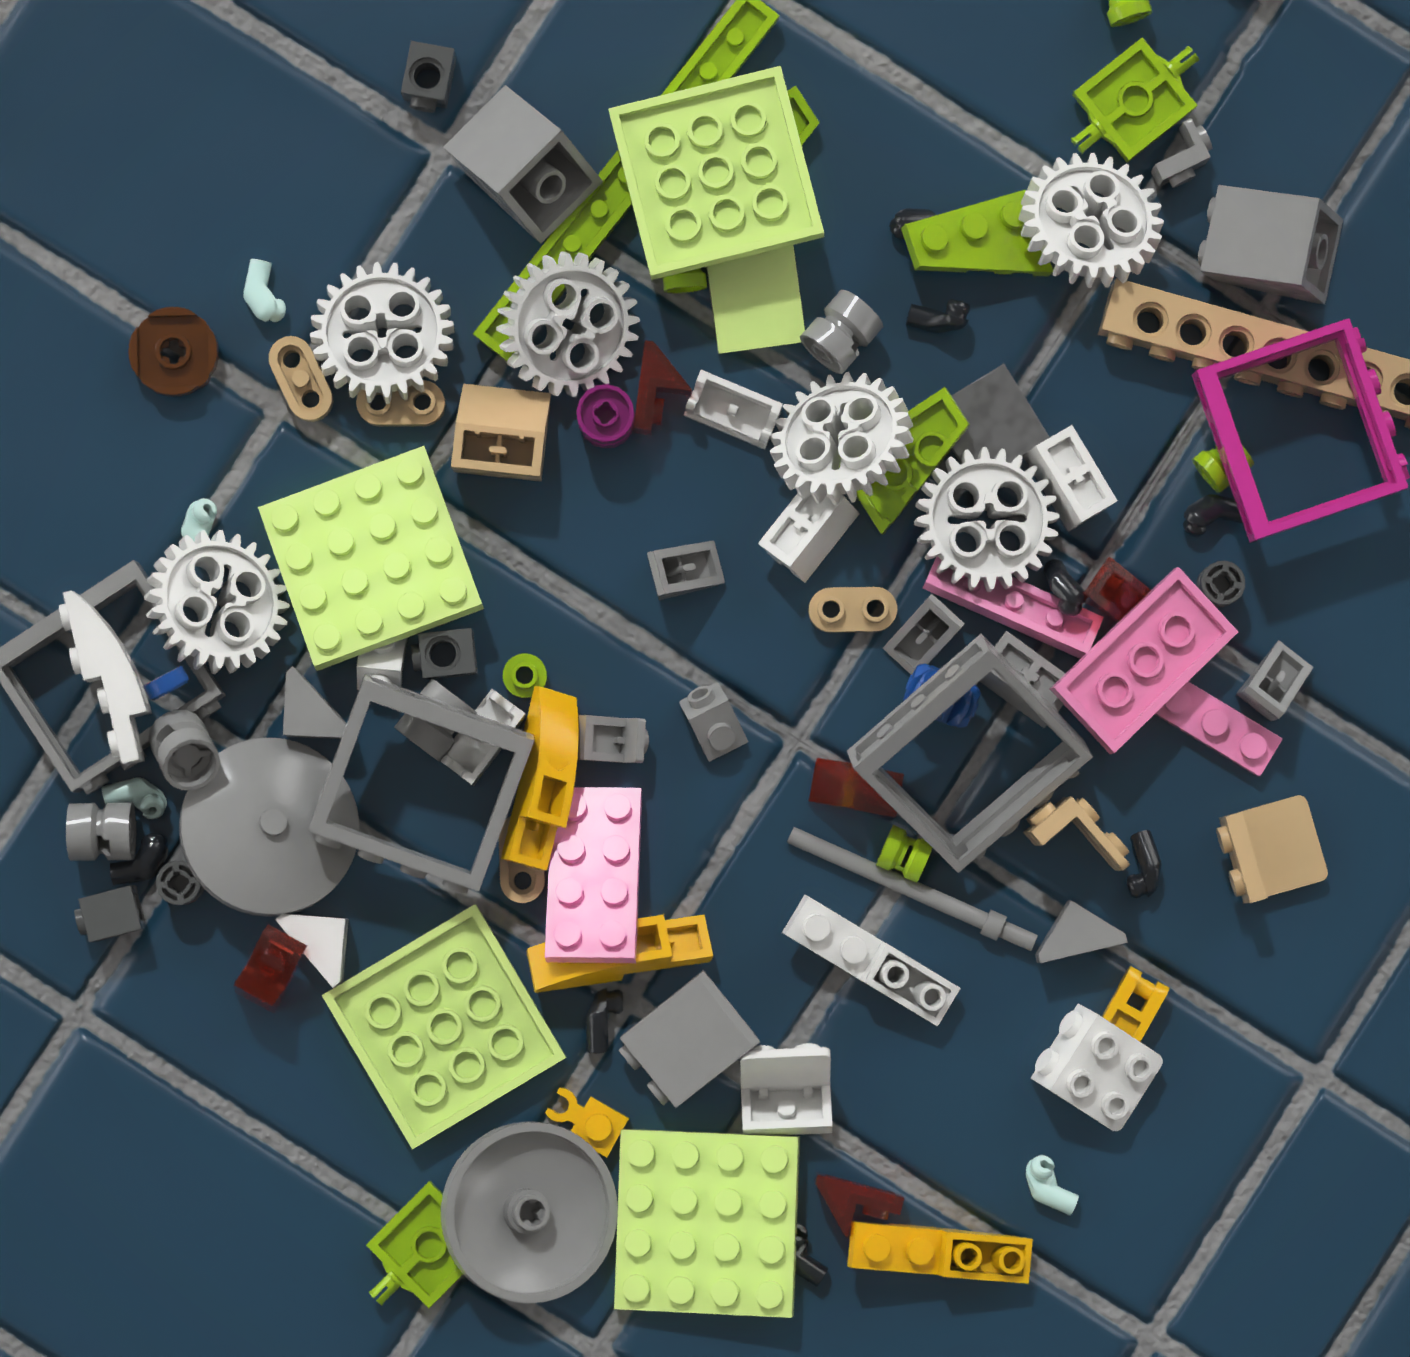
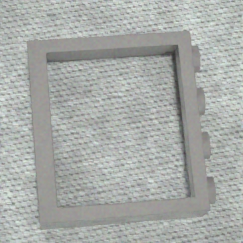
M132 560L80 594V596L99 611L136 586L143 596L156 588L146 582L148 576L140 563ZM148 602L151 609L156 606L155 603ZM58 609L0 647V683L70 791L79 793L84 790L89 795L109 782L106 774L120 765L125 771L137 763L130 765L122 764L120 756L113 758L112 753L80 773L12 669V667L67 632L64 630ZM189 655L185 660L205 691L177 710H188L195 713L201 720H204L221 708L218 701L225 697L226 694L207 665L204 663L198 670H195L193 666L194 657ZM151 727L139 734L142 750L150 746L148 738Z
M982 634L977 636L847 750L853 769L958 873L975 858L980 860L986 853L987 848L998 838L1011 834L1019 825L1020 819L1034 807L1038 808L1047 803L1052 797L1054 790L1068 778L1071 779L1080 774L1078 769L1093 757L1084 739ZM991 670H994L1063 742L951 837L881 766Z
M364 674L312 817L309 832L316 834L315 840L323 845L340 849L343 843L359 849L357 855L368 861L382 864L385 858L401 864L400 871L413 877L425 879L426 874H430L444 879L442 885L450 890L467 894L470 888L479 892L532 749L534 735ZM370 701L514 752L471 871L327 820Z

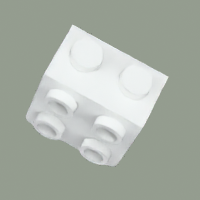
M1078 1003L1075 1009L1067 1013L1061 1021L1059 1034L1050 1048L1044 1050L1038 1057L1035 1064V1072L1031 1079L1110 1130L1119 1131L1123 1128L1163 1064V1059L1158 1053Z
M811 1043L800 1044L793 1049H775L771 1046L760 1045L753 1047L740 1057L743 1135L779 1136L832 1133L830 1049Z

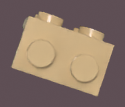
M1297 795L1219 818L1221 827L1216 828L1218 841L1223 854L1229 853L1234 869L1229 871L1231 886L1236 897L1242 896L1243 903H1253L1267 899L1268 896L1326 879L1328 870L1305 797Z
M1063 797L1055 805L1051 802L1045 803L1026 818L1031 826L1023 833L1034 846H1043L1072 821L1115 871H1124L1130 866L1129 862L1125 859V856L1129 853L1127 847L1113 832L1110 834L1106 832L1104 834L1095 824L1100 817L1084 798H1077L1075 800L1073 797Z

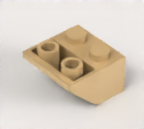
M463 384L452 451L451 468L453 472L542 482L551 393Z

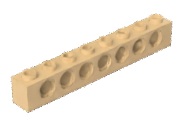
M1116 278L1111 285L1098 335L1107 337L1106 344L1116 348L1132 350L1133 345L1150 349L1149 356L1159 360L1174 362L1175 357H1180L1193 361L1191 367L1198 370L1233 358L1223 349V339L1226 336L1233 335L1240 338L1244 343L1245 354L1309 331L1130 281L1122 283ZM1151 312L1156 315L1160 323L1159 330L1155 333L1142 331L1137 324L1138 314ZM1184 324L1196 325L1202 333L1201 343L1197 345L1185 343L1180 336L1181 326ZM1335 341L1288 356L1286 367L1283 369H1275L1267 363L1234 376L1235 380L1249 385L1259 386L1261 380L1278 385L1277 391L1288 396L1302 398L1304 392L1320 396L1319 403L1328 407L1345 409L1346 404L1358 407ZM1367 348V351L1362 353L1367 370L1373 368L1378 376L1381 394L1377 395L1382 412L1388 411L1391 417L1406 420L1405 427L1410 429V405L1400 403L1394 395V388L1397 383H1406L1410 386V359ZM1320 359L1328 365L1330 373L1327 380L1318 381L1310 375L1308 370L1310 360Z

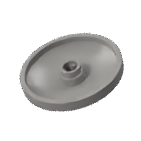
M281 738L250 739L219 752L220 765L217 774L204 787L187 790L180 812V842L184 858L192 874L200 885L219 902L250 915L268 917L292 914L319 902L339 884L347 873L356 853V848L343 843L340 849L323 845L315 840L316 834L309 832L310 823L332 763L319 752L306 745ZM343 777L327 820L359 831V816L356 802L348 783Z
M511 1123L491 1130L481 1136L463 1152L455 1163L445 1184L442 1196V1232L454 1263L480 1289L496 1297L513 1302H546L560 1298L580 1287L596 1272L604 1261L613 1242L617 1226V1194L613 1179L603 1159L580 1136L565 1128L547 1123Z

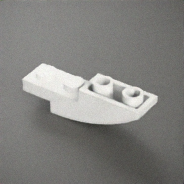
M74 591L63 592L65 604L59 605L60 617L64 630H72L76 646L69 649L71 664L76 675L82 673L84 681L94 682L102 680L103 687L97 688V695L102 713H110L114 730L108 731L107 737L113 758L120 756L121 763L125 765L143 762L145 759L135 717L151 714L152 711L137 668L124 644L99 612Z
M807 895L803 896L782 931L786 936L936 1026L940 1024L960 990V987Z

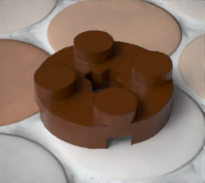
M165 307L149 314L148 318L143 320L139 327H136L130 338L128 353L133 371L146 387L160 395L181 397L192 394L196 390L208 385L218 364L219 346L215 334L204 319L185 308ZM178 340L179 347L186 348L185 356L179 357L176 364H171L168 357L162 356V349L169 348L170 341Z

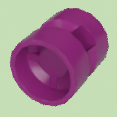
M609 384L597 385L587 390L579 400L576 410L579 429L584 438L592 445L601 448L617 447L624 443L632 434L635 425L633 403L628 394L619 387Z

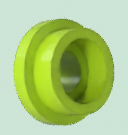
M523 653L515 655L506 663L503 669L505 687L510 693L520 698L532 697L534 686L544 687L547 681L545 665L538 657L532 654ZM522 667H528L533 671V679L527 684L518 682L516 678L517 671Z

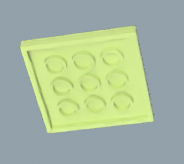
M781 66L608 109L651 280L824 237L821 218Z
M424 446L258 507L316 671L484 609Z
M474 904L322 995L412 1149L566 1058L561 1046L477 904Z
M641 1129L621 1130L614 1309L792 1318L794 1316L800 1136L743 1135Z

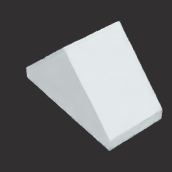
M281 914L275 919L332 988L343 982L349 919L297 914Z

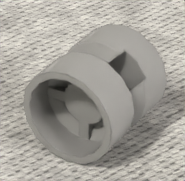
M840 290L825 307L826 317H817L800 336L802 344L809 353L821 364L837 374H843L859 356L857 347H866L884 327L881 319L873 309L862 299L847 290Z
M433 678L430 679L420 692V694L477 714L474 709ZM405 713L394 727L439 762L454 744L452 734L456 731Z
M173 710L164 713L154 722L150 729L148 740L165 779L173 787L180 790H195L204 787L212 781L219 770L220 758L203 721L195 713L188 710Z
M133 802L107 803L104 809H99L95 803H70L66 817V843L69 860H96L99 854H104L107 860H133L136 851V813Z

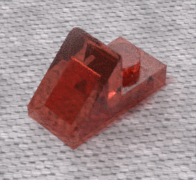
M645 340L633 429L634 433L652 435L653 424H662L665 399L656 398L657 392L691 396L692 389L655 342Z
M1108 557L1083 593V596L1086 597L1085 603L1106 613L1118 623L1151 590L1118 562Z
M816 758L808 802L896 818L897 812L853 769L852 763ZM885 770L902 787L904 774Z
M268 924L262 932L246 967L236 979L233 985L234 992L274 1014L307 945Z
M816 1172L814 1181L846 1238H848L856 1204L864 1205L863 1214L888 1220L890 1213L898 1215L901 1213L904 1202L902 1194Z

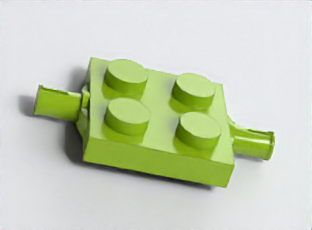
M1142 37L1076 89L1072 96L1085 110L1091 123L1079 134L1071 138L1073 145L1076 146L1089 136L1088 139L1078 146L1077 150L1083 154L1085 150L1100 138H1103L1111 143L1128 163L1195 110L1198 105L1184 89L1180 77L1183 72L1199 61L1197 54L1194 53L1181 63L1192 54L1193 49L1187 46L1168 62L1157 55Z
M431 1181L366 1244L382 1261L385 1271L388 1273L369 1291L370 1295L375 1298L386 1286L388 1287L376 1300L380 1305H383L401 1287L414 1293L430 1308L463 1275L447 1249L442 1232L441 1203L443 1193Z

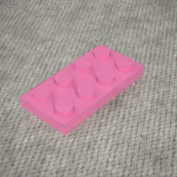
M1177 567L1161 580L1064 674L1050 690L1109 754H1113L1209 662L1238 631L1190 578Z
M574 787L566 828H557L549 860L545 938L546 962L636 963L642 816L641 788Z

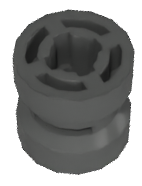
M1217 561L1210 564L1199 574L1196 586L1216 608H1223L1235 602L1243 594L1245 577L1242 570L1236 564L1229 561Z
M172 861L165 864L156 877V888L159 895L171 904L188 905L196 902L205 890L192 874L186 861Z

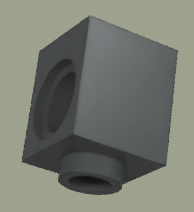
M416 41L410 42L401 89L403 100L410 102V108L431 113L436 111V107L447 109L457 59L454 48ZM431 69L438 72L440 80L433 88L424 89L416 84V79L422 71Z
M472 628L419 633V644L411 645L414 671H422L424 680L478 675L474 631ZM440 643H450L456 649L454 662L446 667H439L432 661V651Z
M135 885L79 898L80 909L74 910L79 933L81 936L87 934L89 942H97L147 929Z

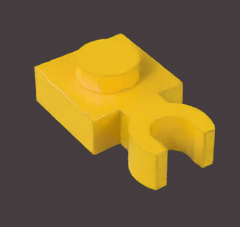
M560 1087L557 1093L568 1100L569 1107L563 1113H558L548 1107L545 1112L546 1115L556 1122H572L574 1126L571 1132L583 1138L599 1154L607 1158L629 1117L590 1096L585 1107L578 1104L577 1098L571 1090Z

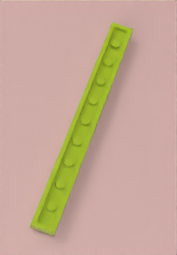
M736 0L661 95L733 78L780 19V15L761 0ZM618 150L598 174L603 182L552 232L529 263L543 269V256L548 255L558 264L559 254L562 251L569 253L573 262L578 252L588 255L590 260L632 207ZM527 265L519 274V277L526 280L530 277ZM515 281L507 291L517 293L519 287ZM564 284L554 289L551 296L553 304L565 292L566 287ZM503 295L474 331L473 336L507 362L514 352H505L500 349L499 345L509 339V335L496 331L497 326L508 323V318L498 313V308L511 307L512 304Z

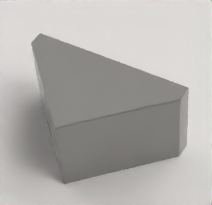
M714 540L654 550L647 553L658 600L725 583Z
M931 594L883 649L905 670L913 674L917 665H928L963 627L964 623Z
M1278 640L1236 695L1269 721L1280 719L1310 674L1313 666Z
M292 666L286 672L283 735L287 737L341 739L347 723L302 673Z
M1067 901L1036 951L1035 957L1037 963H1044L1128 942L1125 933L1075 902Z

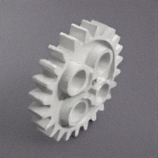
M1073 153L1069 165L1058 157L1052 169L1044 165L1039 176L1032 177L1028 189L1024 193L1021 201L1023 207L1019 214V220L1025 222L1021 236L1032 237L1027 248L1029 252L1042 251L1038 262L1040 266L1053 262L1055 267L1052 275L1056 277L1065 270L1069 272L1070 284H1073L1078 276H1084L1087 287L1091 288L1095 278L1100 277L1104 286L1109 287L1114 275L1122 283H1125L1130 272L1139 275L1144 264L1150 263L1156 251L1155 249H1157L1162 238L1159 232L1164 224V220L1157 217L1162 206L1159 203H1149L1155 192L1154 189L1141 190L1139 188L1144 178L1142 175L1132 179L1126 176L1129 171L1128 164H1125L1119 170L1114 169L1113 157L1109 156L1104 165L1098 164L1095 153L1090 154L1087 163H1082L1078 154ZM1093 192L1100 193L1104 197H1099L1095 195ZM1055 207L1062 208L1066 210L1067 213L1061 212L1057 210ZM1115 227L1122 228V229L1125 230L1127 233H1125V232H1120V231L1117 230ZM1078 243H1083L1087 245L1089 248H1083L1082 246L1078 245Z
M562 251L559 254L558 264L548 255L543 256V269L531 263L527 264L530 275L527 280L516 275L513 277L519 287L517 293L511 291H504L503 293L512 302L511 307L498 308V313L507 317L508 323L497 326L496 331L509 335V339L502 342L499 347L505 352H514L508 359L507 364L513 368L522 366L518 374L520 379L528 381L534 377L532 387L542 391L548 384L549 393L555 396H559L564 386L568 395L576 397L579 384L587 391L594 387V379L604 384H609V377L606 371L609 368L620 373L623 371L617 359L620 355L632 357L633 354L624 345L626 341H635L639 337L628 331L629 325L640 322L639 317L628 314L627 311L637 304V300L631 297H622L629 289V283L624 281L614 283L619 274L616 269L610 267L603 271L605 261L595 257L589 264L588 255L580 252L577 253L574 262L569 253ZM564 284L567 290L566 298L561 304L554 306L551 297L557 286ZM586 288L587 294L581 298V291ZM602 303L604 306L603 318L598 323L592 324L589 316L590 311L595 305ZM566 318L574 322L571 330L562 326ZM545 324L547 327L546 339L541 344L534 346L532 342L533 331L536 327ZM583 343L585 348L584 357L578 363L572 364L570 361L571 350L575 345ZM556 350L555 359L550 360V354Z
M375 262L373 274L367 275L359 265L356 270L357 279L352 281L347 275L342 273L340 275L341 289L332 285L326 287L331 301L318 299L316 302L318 310L323 315L311 316L312 326L318 329L310 333L311 344L319 345L313 350L315 360L325 361L321 366L324 376L336 373L333 379L336 389L344 386L347 382L349 383V395L351 398H354L362 389L366 391L368 403H372L376 393H382L386 404H390L392 392L398 391L404 400H408L407 387L413 385L421 393L424 392L422 379L424 376L434 381L438 380V372L434 364L446 367L448 365L447 355L442 351H450L454 347L453 339L446 336L454 333L453 321L445 320L451 316L450 306L439 305L443 300L440 289L428 293L431 288L429 277H425L418 283L415 282V269L412 267L404 276H401L398 272L397 263L392 264L388 273H382L379 262ZM401 304H407L414 308L412 313L403 317L392 313V310ZM355 308H365L370 312L367 317L361 320H353L348 317L349 312ZM416 327H420L422 329L419 333H416L412 330H414ZM387 328L386 337L379 338L378 329ZM345 333L352 334L349 338L343 337ZM405 345L417 349L416 354L409 358H400L395 352L398 348ZM359 349H367L373 353L367 361L357 362L351 359V355Z
M845 372L841 383H836L832 375H828L825 387L820 388L813 381L810 383L811 394L807 396L797 391L795 395L799 403L796 406L791 404L783 405L788 418H777V420H774L779 432L770 435V439L775 446L770 450V454L775 461L774 466L779 476L784 479L788 489L796 488L802 499L811 494L816 504H820L826 495H829L833 505H837L842 494H847L852 503L856 501L858 490L863 489L867 495L871 496L873 495L871 484L876 481L881 485H888L884 474L887 471L899 473L901 469L896 459L909 457L905 445L912 443L914 440L909 431L913 427L912 420L908 414L909 411L904 400L899 398L893 386L886 388L881 378L876 379L871 384L867 374L863 373L854 382L850 373Z
M982 447L978 459L975 460L967 449L962 453L961 465L953 457H949L945 461L948 473L939 468L932 472L931 475L938 485L925 482L921 490L930 499H919L915 505L919 510L926 512V515L916 518L914 525L926 528L927 532L919 536L917 542L921 544L931 543L932 548L925 555V559L929 560L935 557L941 559V563L936 570L938 574L948 568L954 571L951 579L952 584H956L962 576L968 577V590L972 591L979 580H983L986 591L991 592L995 587L996 580L999 579L1003 588L1007 590L1012 586V574L1023 583L1029 578L1025 566L1034 571H1038L1043 566L1036 554L1048 557L1053 550L1043 541L1054 540L1058 536L1057 531L1047 527L1048 524L1056 522L1060 518V514L1047 511V507L1053 504L1057 498L1056 496L1042 495L1041 491L1047 486L1049 481L1046 479L1034 482L1032 477L1037 470L1035 465L1028 468L1025 472L1020 469L1022 463L1021 455H1018L1011 463L1006 462L1005 449L1001 448L995 459H990L987 447ZM1003 487L1012 489L1018 498L1017 506L1007 507L1001 504L997 496L998 489ZM959 488L968 490L973 495L974 506L971 508L958 506L953 498L954 490ZM984 510L987 511V515L991 519L1006 518L1013 515H1023L1026 519L1025 522L998 520L989 529L986 528L985 521H971L960 524H950L948 522L949 517L976 519ZM1003 531L1015 533L1020 540V549L1017 551L1005 549L1000 543V533ZM960 532L971 534L976 541V550L964 552L959 549L955 541L956 534Z
M205 530L200 531L195 536V541L186 535L178 542L179 547L172 544L164 552L166 558L160 557L153 566L158 572H153L147 578L146 582L156 589L150 590L144 596V600L155 603L156 606L146 616L147 618L160 620V624L154 629L153 634L160 635L166 633L169 639L163 647L165 650L175 645L180 648L177 661L181 662L187 656H193L195 670L203 666L206 661L209 662L212 674H216L222 668L223 663L229 673H234L240 667V662L246 668H249L256 662L255 656L262 659L270 652L268 645L274 646L281 639L276 631L281 630L287 625V621L278 615L284 613L289 608V603L278 600V597L287 589L285 585H275L273 581L281 573L280 569L269 571L266 569L265 565L271 557L269 554L263 555L260 558L254 556L257 543H251L246 549L240 547V534H236L229 542H225L223 530H218L213 535L211 541ZM195 566L207 571L210 582L198 578L194 570ZM224 567H227L229 575L217 600L213 595L221 588L224 580ZM236 581L248 586L251 597H246L237 590ZM217 604L222 608L213 616L210 628L211 637H207L205 629ZM183 606L190 607L197 613L198 622H192L187 619L183 612ZM225 621L236 625L240 633L239 637H234L227 632Z

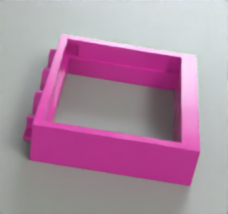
M1350 318L1198 369L1192 374L1250 543L1409 488L1406 481L1410 478L1406 467L1408 462L1403 453H1396L1391 438L1396 436L1393 419L1388 411L1382 412L1377 398V395L1381 394L1378 376L1373 368L1367 370L1362 353L1367 351L1364 338H1361L1358 327H1352ZM1335 341L1384 483L1268 522L1219 380Z

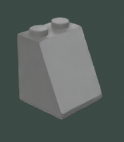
M506 85L443 147L464 173L540 244L603 182L563 131Z
M1218 185L1216 197H1213L1208 205L1207 219L1210 226L1207 240H1203L1199 247L1198 263L1201 266L1200 271L1213 281L1325 304L1343 218L1320 198Z
M702 970L620 1036L625 1045L619 1051L635 1071L642 1066L653 1080L647 1086L659 1102L665 1105L670 1101L676 1108L755 1047L760 1040L706 972Z

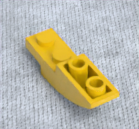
M534 686L524 727L525 732L534 735V743L519 781L500 859L537 870L547 871L557 828H566L572 803L578 759V707L576 697L541 686Z
M664 914L638 918L636 963L546 962L545 942L527 948L526 951L535 993L622 981L624 974L708 963L713 958L705 915L665 920Z
M851 1221L847 1266L857 1269L932 1274L950 1278L1029 1284L1033 1239L916 1225Z

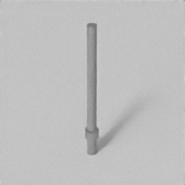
M793 827L789 836L788 844L981 929L980 934L995 941L999 937L1029 951L1032 950L1038 935L1007 922V916L990 909L989 913L920 882L915 883L904 878L902 874L878 867L875 862L796 827Z

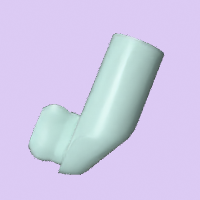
M250 259L243 293L244 300L258 319L264 322L268 320L278 322L285 315L286 305L283 300L275 299L267 287L272 263Z
M202 498L190 504L181 528L182 537L188 535L195 541V536L202 530H205L209 536L217 515V508L213 501Z
M141 777L102 786L105 804L133 802L134 806L142 811L143 816L148 819L161 817L167 806V800L163 792Z
M1045 1155L1036 1156L1028 1162L1025 1173L1032 1197L1042 1204L1071 1215L1079 1195L1057 1185L1053 1170L1055 1165L1051 1158Z

